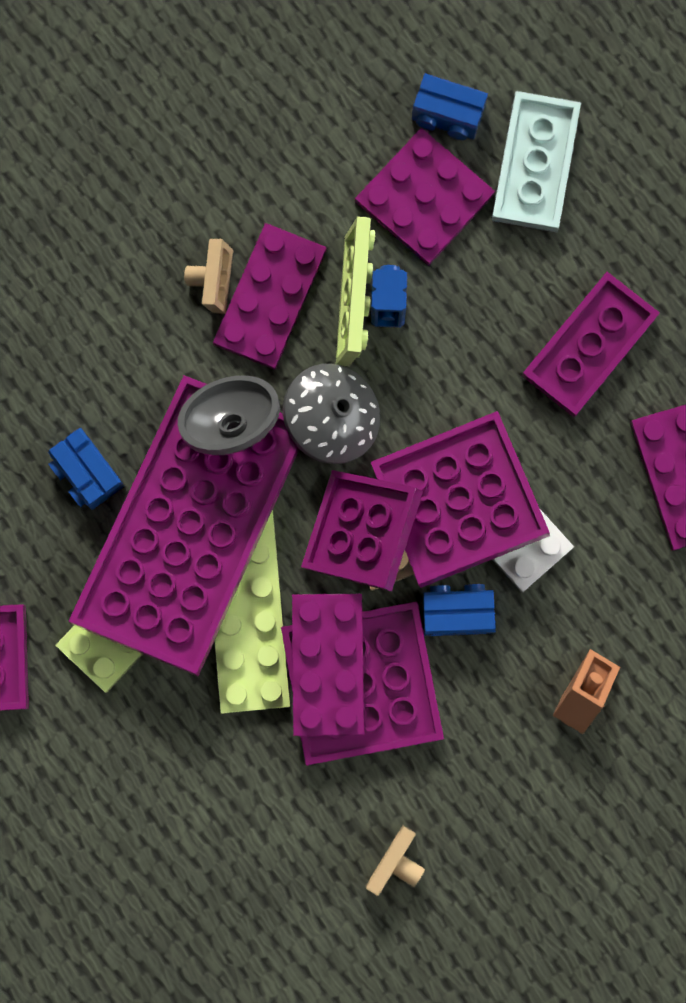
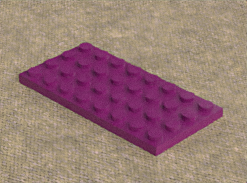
M183 375L68 622L198 677L299 448L290 438L284 423L283 413L280 412L278 420L271 431L262 440L248 449L228 455H210L191 449L186 445L179 433L178 416L185 402L196 391L207 384Z

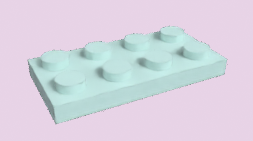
M515 92L492 221L553 232L558 231L580 112V102Z

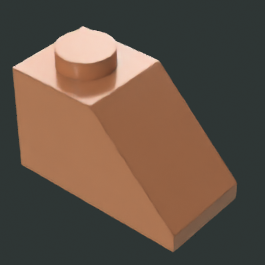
M590 649L563 693L553 716L583 734L603 708L620 667Z

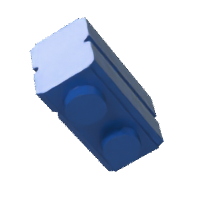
M425 73L413 105L412 120H415L419 127L426 130H434L435 127L446 130L449 136L457 140H466L467 137L474 139L486 106L488 93Z
M383 265L380 269L373 271L371 324L375 327H401L405 324L407 272L400 270L399 266Z
M82 428L74 431L64 441L59 442L48 451V454L53 459L48 465L60 480L65 477L73 486L68 492L80 507L86 504L93 510L125 486Z
M485 584L464 585V591L451 592L449 585L430 586V592L423 593L424 636L495 633L493 590H485Z

